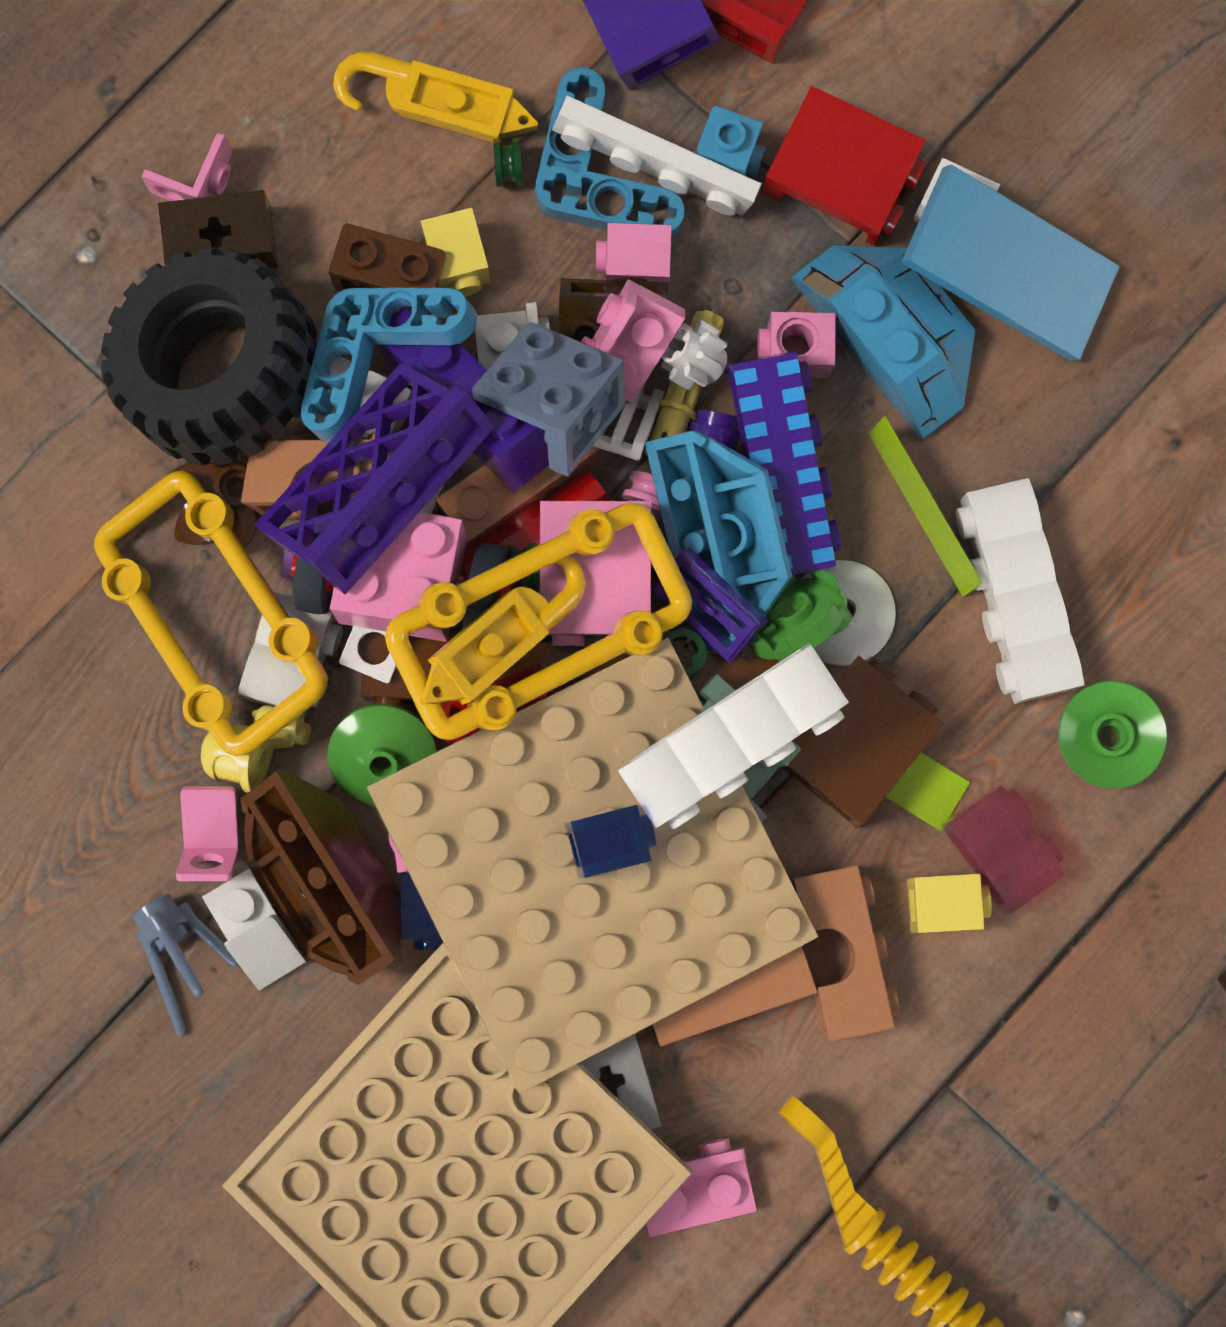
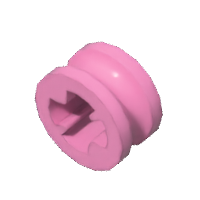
M631 471L629 479L633 482V485L630 489L624 490L622 498L626 501H651V512L661 514L652 474L642 471Z

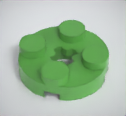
M816 570L810 572L813 578H806L797 581L795 576L792 575L791 580L765 616L769 621L762 629L757 631L755 639L749 645L752 652L763 659H777L780 662L808 643L815 648L832 634L843 631L851 622V614L847 609V597L834 575L824 570Z

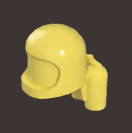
M266 705L258 710H253L254 722L274 707ZM301 714L256 750L245 756L227 754L217 744L209 731L201 746L200 761L205 773L210 778L216 781L224 780L238 783L243 791L248 793L265 780L273 750L277 748H292L294 744L306 745L310 738L311 726L308 723H304V715ZM231 723L237 734H240L249 727L248 725Z

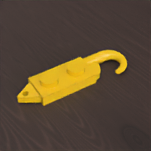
M360 51L347 56L339 63L334 74L333 87L337 98L345 106L356 111L362 108V103L350 94L348 81L355 73L364 71L387 78V101L391 109L401 117L493 143V139L501 140V138L538 130V122L514 98L513 89L413 60L410 63L376 52ZM523 119L528 121V123L525 125H522L519 122Z
M569 555L555 562L565 572L566 585L549 602L531 588L520 586L508 591L428 659L432 666L420 704L427 705L459 700L463 705L471 702L547 636L549 631L573 611L583 598L586 583L584 572L578 561ZM433 689L437 691V697L433 695Z

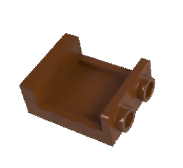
M859 655L836 682L849 702L840 709L845 718L820 735L816 736L810 728L794 738L792 741L801 748V751L787 766H781L783 770L855 828L862 826L944 724L934 716L938 709L927 698L916 691H912L909 695L892 682L896 676L887 666L873 657H870L866 662Z

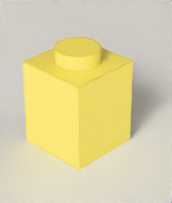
M472 208L421 221L426 245L442 249L446 255L438 283L439 288L457 289L466 297L479 292L483 284L491 283L488 263Z
M980 874L907 879L911 933L984 929V918L991 917L990 889L988 885H981Z

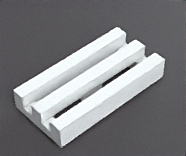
M643 385L633 403L624 400L625 406L612 438L604 436V431L593 446L634 460H640L645 448V442L648 440L659 412V400L663 399L665 391L654 389L651 397L642 394L645 386ZM640 408L646 410L633 445L623 442L635 410Z

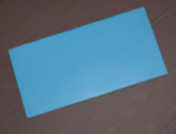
M952 164L942 168L901 261L905 266L1069 361L1080 360L1120 267Z

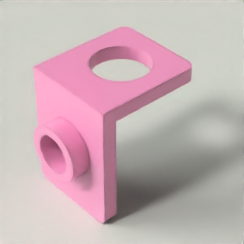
M218 132L193 188L146 169L141 177L152 194L169 201L214 196L215 193L220 195L226 188L230 177L231 165L228 162L232 156V148L226 135Z
M185 786L180 793L184 850L176 870V879L178 881H230L240 853L236 789L232 786ZM203 861L222 863L217 867L200 869L193 866Z

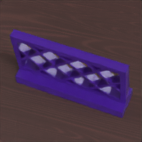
M401 362L255 523V526L264 535L320 573L333 587L346 595L495 426L466 391L455 385L448 389ZM408 384L413 386L412 399L393 405V401ZM431 410L424 418L425 411ZM410 417L408 429L390 434L392 422ZM376 428L375 440L357 445V441L366 431ZM394 451L393 454L387 459L388 452ZM372 458L371 470L353 476L355 463ZM339 469L337 481L320 486V482L330 471ZM357 492V494L350 500L351 493ZM335 499L333 512L316 517L317 504ZM301 510L299 523L279 529L293 512ZM318 533H321V534L313 541V535L318 534Z

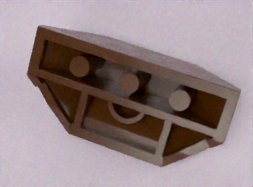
M283 768L275 771L241 798L242 812L246 813L244 832L248 865L305 957L331 971L346 975L349 981L357 985L363 983L401 957V893L343 801Z

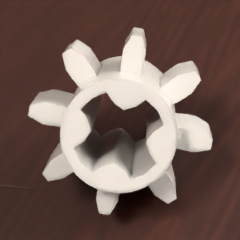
M700 319L694 328L683 323L661 356L664 360L661 364L662 368L671 372L669 380L686 390H690L694 382L702 387L715 382L722 375L727 364V353L724 350L727 342L718 337L719 330Z

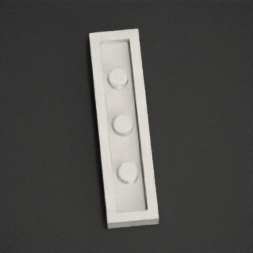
M566 96L552 128V131L561 134V139L571 147L583 151H589L591 148L610 156L609 160L618 168L634 173L639 170L659 178L658 183L662 187L678 194H686L688 191L704 198L709 208L724 215L732 216L737 213L743 216L754 203L762 184L569 96Z

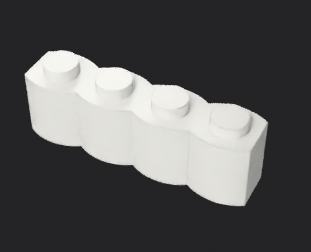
M1029 478L967 492L960 500L961 508L955 509V520L962 540L969 539L974 550L975 559H971L970 562L982 581V584L976 587L975 590H983L988 604V610L982 612L985 634L990 643L997 641L1001 652L1002 662L996 663V675L1002 693L1004 695L1010 693L1014 704L1076 690L1084 686L1081 663L1070 633L1065 604L1056 581L1051 552L1042 530L1040 512Z
M808 643L621 765L618 772L655 828L668 822L670 827L675 829L701 811L696 802L716 791L719 798H722L746 783L749 779L744 771L752 765L764 760L767 767H770L795 751L797 748L792 740L811 728L817 736L845 718L840 709L849 702L812 645Z

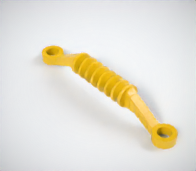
M791 1095L777 1112L794 1130L816 1148L822 1174L826 1180L827 1191L835 1211L836 1221L840 1227L839 1230L844 1243L843 1250L850 1255L865 1246L868 1250L863 1258L861 1267L864 1270H869L882 1262L884 1266L877 1279L878 1283L884 1286L898 1277L901 1281L894 1293V1298L902 1301L915 1293L917 1297L910 1310L912 1315L918 1317L929 1309L933 1310L927 1327H944L947 1324L950 1327H1004V1323L998 1317H993L983 1325L979 1324L985 1311V1305L982 1302H976L965 1310L962 1308L969 1294L968 1289L964 1286L947 1294L946 1290L952 1279V1274L948 1271H944L931 1279L929 1275L936 1262L931 1255L915 1264L912 1260L919 1247L915 1240H911L898 1248L896 1243L902 1233V1228L898 1224L883 1233L879 1230L886 1213L880 1207L874 1209L855 1192L852 1179L848 1174L846 1163L843 1161L834 1133L808 1107Z

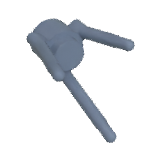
M166 894L142 907L132 918L140 929V932L135 936L147 954L175 1032L178 1036H184L187 1032L159 951L167 950L184 981L196 997L202 996L204 990L178 945L189 935L184 926H189L233 968L240 966L226 949L224 942L196 917L187 902L177 906L171 895Z

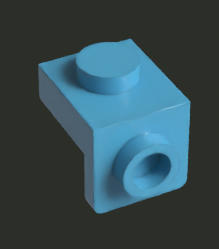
M714 106L709 114L696 154L744 176L750 175L756 178L767 147L758 145L763 122Z

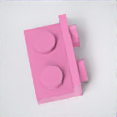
M629 279L619 296L611 293L607 297L597 317V323L601 324L593 339L585 336L581 343L624 361V400L633 403L685 320V309Z
M729 1137L719 1138L698 1144L699 1154L680 1158L693 1172L646 1223L649 1237L757 1212L743 1146L741 1144L731 1146Z

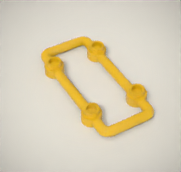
M173 471L126 506L98 530L94 539V549L105 568L102 576V587L108 597L129 605L185 692L186 696L183 702L185 719L197 728L210 731L217 744L227 754L245 756L256 750L317 703L325 694L328 686V676L315 655L318 647V637L315 630L297 618H290L232 531L234 512L231 505L221 497L213 493H207L192 473ZM179 492L183 494L189 503L185 514L188 527L203 538L214 541L272 628L268 639L272 654L286 663L296 665L306 680L305 684L240 734H237L229 721L232 714L230 697L224 691L204 683L149 598L151 578L148 571L142 565L123 558L116 547L118 540Z
M629 502L621 504L605 513L595 509L579 512L569 520L564 533L457 586L447 582L428 586L420 594L416 606L398 614L390 621L386 628L385 640L387 648L426 727L438 738L452 740L477 728L487 731H497L506 728L512 723L518 707L623 653L636 656L652 653L661 643L664 632L678 626L687 619L692 607V598L655 517L645 506ZM629 525H634L670 600V605L653 614L641 610L624 614L617 621L613 634L507 688L497 685L488 686L474 700L468 703L466 709L450 717L445 715L440 703L420 704L428 678L408 639L409 634L426 626L436 629L455 626L464 617L468 605L575 552L585 556L603 552L611 545L615 532Z

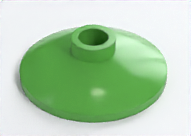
M1104 681L1084 688L1068 702L1060 717L1058 742L1065 762L1079 778L1100 788L1121 789L1143 781L1157 768L1165 752L1167 731L1165 720L1159 707L1144 691L1128 683ZM1103 727L1111 728L1116 734V742L1112 747L1105 746L1099 739V733Z
M371 704L352 711L336 726L328 746V764L334 780L345 793L362 803L375 806L366 787L436 753L437 749L432 733L426 727L424 721L416 714L392 704ZM382 756L390 760L391 766L387 769H379L374 767L371 761L376 757Z

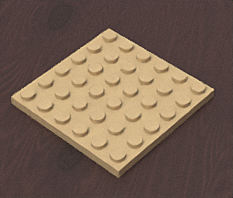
M669 638L662 640L658 648L652 653L637 656L631 655L517 712L512 723L504 729L497 731L480 730L366 787L519 1094L818 937L743 786L722 798H719L716 791L696 802L701 811L675 829H672L668 822L655 828L618 772L621 765L704 712L701 709L702 704Z
M442 943L222 1187L362 1327H552L690 1176L693 1170L580 1062L519 1094L444 943Z

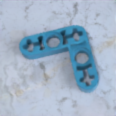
M577 67L569 70L562 77L558 86L536 179L535 193L539 209L545 215L554 219L607 230L608 223L655 225L653 224L654 216L642 211H638L637 222L629 220L633 212V197L641 198V210L654 212L657 210L658 204L668 206V214L675 217V219L666 218L663 225H671V239L680 232L684 221V204L674 191L590 172L589 168L594 151L592 148L589 151L582 150L575 155H565L557 149L555 142L561 134L552 131V128L566 96L574 98V94L571 92H577L580 84L589 86V94L593 96L587 97L584 101L585 104L600 111H603L605 104V84L602 77L596 71L586 67ZM557 182L566 183L568 193L582 196V186H588L590 189L587 193V210L579 209L580 198L564 195L561 203L552 202L551 192L545 189H554ZM614 191L623 198L625 206L619 214L606 216L596 209L594 204L596 198L603 192Z
M350 288L335 294L325 310L301 407L303 424L319 439L330 442L360 409L375 345L459 344L474 332L477 325V313L473 305L460 291L452 288ZM403 306L412 307L411 316L406 323L398 327H390L391 316L397 309ZM357 309L361 310L359 315H356ZM453 309L458 311L457 315H452ZM346 318H350L348 324L345 322ZM438 318H447L446 324H443ZM345 354L352 355V362L344 373L336 376L330 375V368L338 357ZM335 406L337 408L336 413L331 414V412L333 411V407ZM327 415L325 421L323 422L321 420L322 416Z

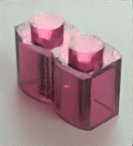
M1000 785L987 791L941 825L975 874H980L981 884L989 886L991 898L1003 913H1013L1065 876L1059 865L1063 861V856L1056 844L1046 834H1042L1039 837L1029 824L1027 818L1032 813L1027 803L1014 789L1007 792Z

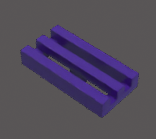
M690 548L681 550L675 558V562L691 596L696 600L697 605L708 615L718 620L736 638L732 642L693 605L684 622L728 663H733L744 653L742 650L751 644L756 637L757 631L762 629L769 620ZM685 568L696 580H698L708 591H710L720 602H722L733 614H735L745 624V626L683 569ZM659 580L651 591L668 606L670 605V600Z

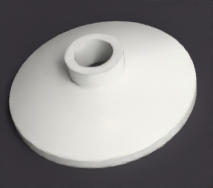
M837 560L835 561V567L820 570L827 571L835 576L847 597V602L854 608V615L851 618L850 624L843 631L832 634L823 643L815 647L814 650L823 663L835 666H849L858 655L866 661L885 646L895 625L896 609L888 585L874 570L854 561ZM808 572L801 580L813 577Z

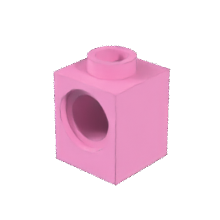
M608 223L607 241L596 240L595 272L606 273V280L628 281L629 279L631 281L667 282L668 292L671 225Z
M771 312L767 329L759 328L757 358L787 352L782 345V340L792 335L799 336L807 342L809 351L803 355H797L798 361L807 362L811 378H830L835 367V313Z

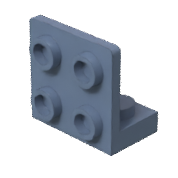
M530 322L525 325L473 386V399L545 430L544 440L548 444L549 469L568 477L625 406L624 361Z

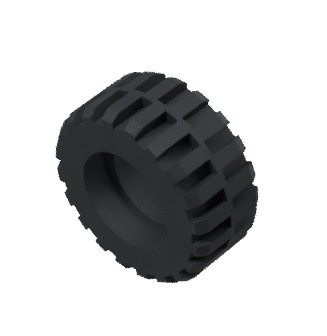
M218 247L198 249V255L192 256L189 251L170 256L171 263L163 267L156 263L145 271L147 277L140 284L136 285L133 282L123 293L127 299L121 308L115 306L109 317L108 323L112 326L111 333H104L101 353L108 358L101 362L102 379L108 385L107 394L113 405L123 413L125 419L153 444H156L164 453L175 459L184 458L190 464L207 465L210 464L212 458L218 465L238 461L237 455L241 453L251 457L265 450L263 443L272 437L278 441L289 431L285 426L293 416L297 419L301 416V407L317 346L315 341L317 330L313 320L305 312L304 306L271 268L259 259H251L245 252L227 249L223 254ZM245 325V337L241 350L232 365L222 375L198 388L178 390V379L182 364L190 350L203 337L223 327Z

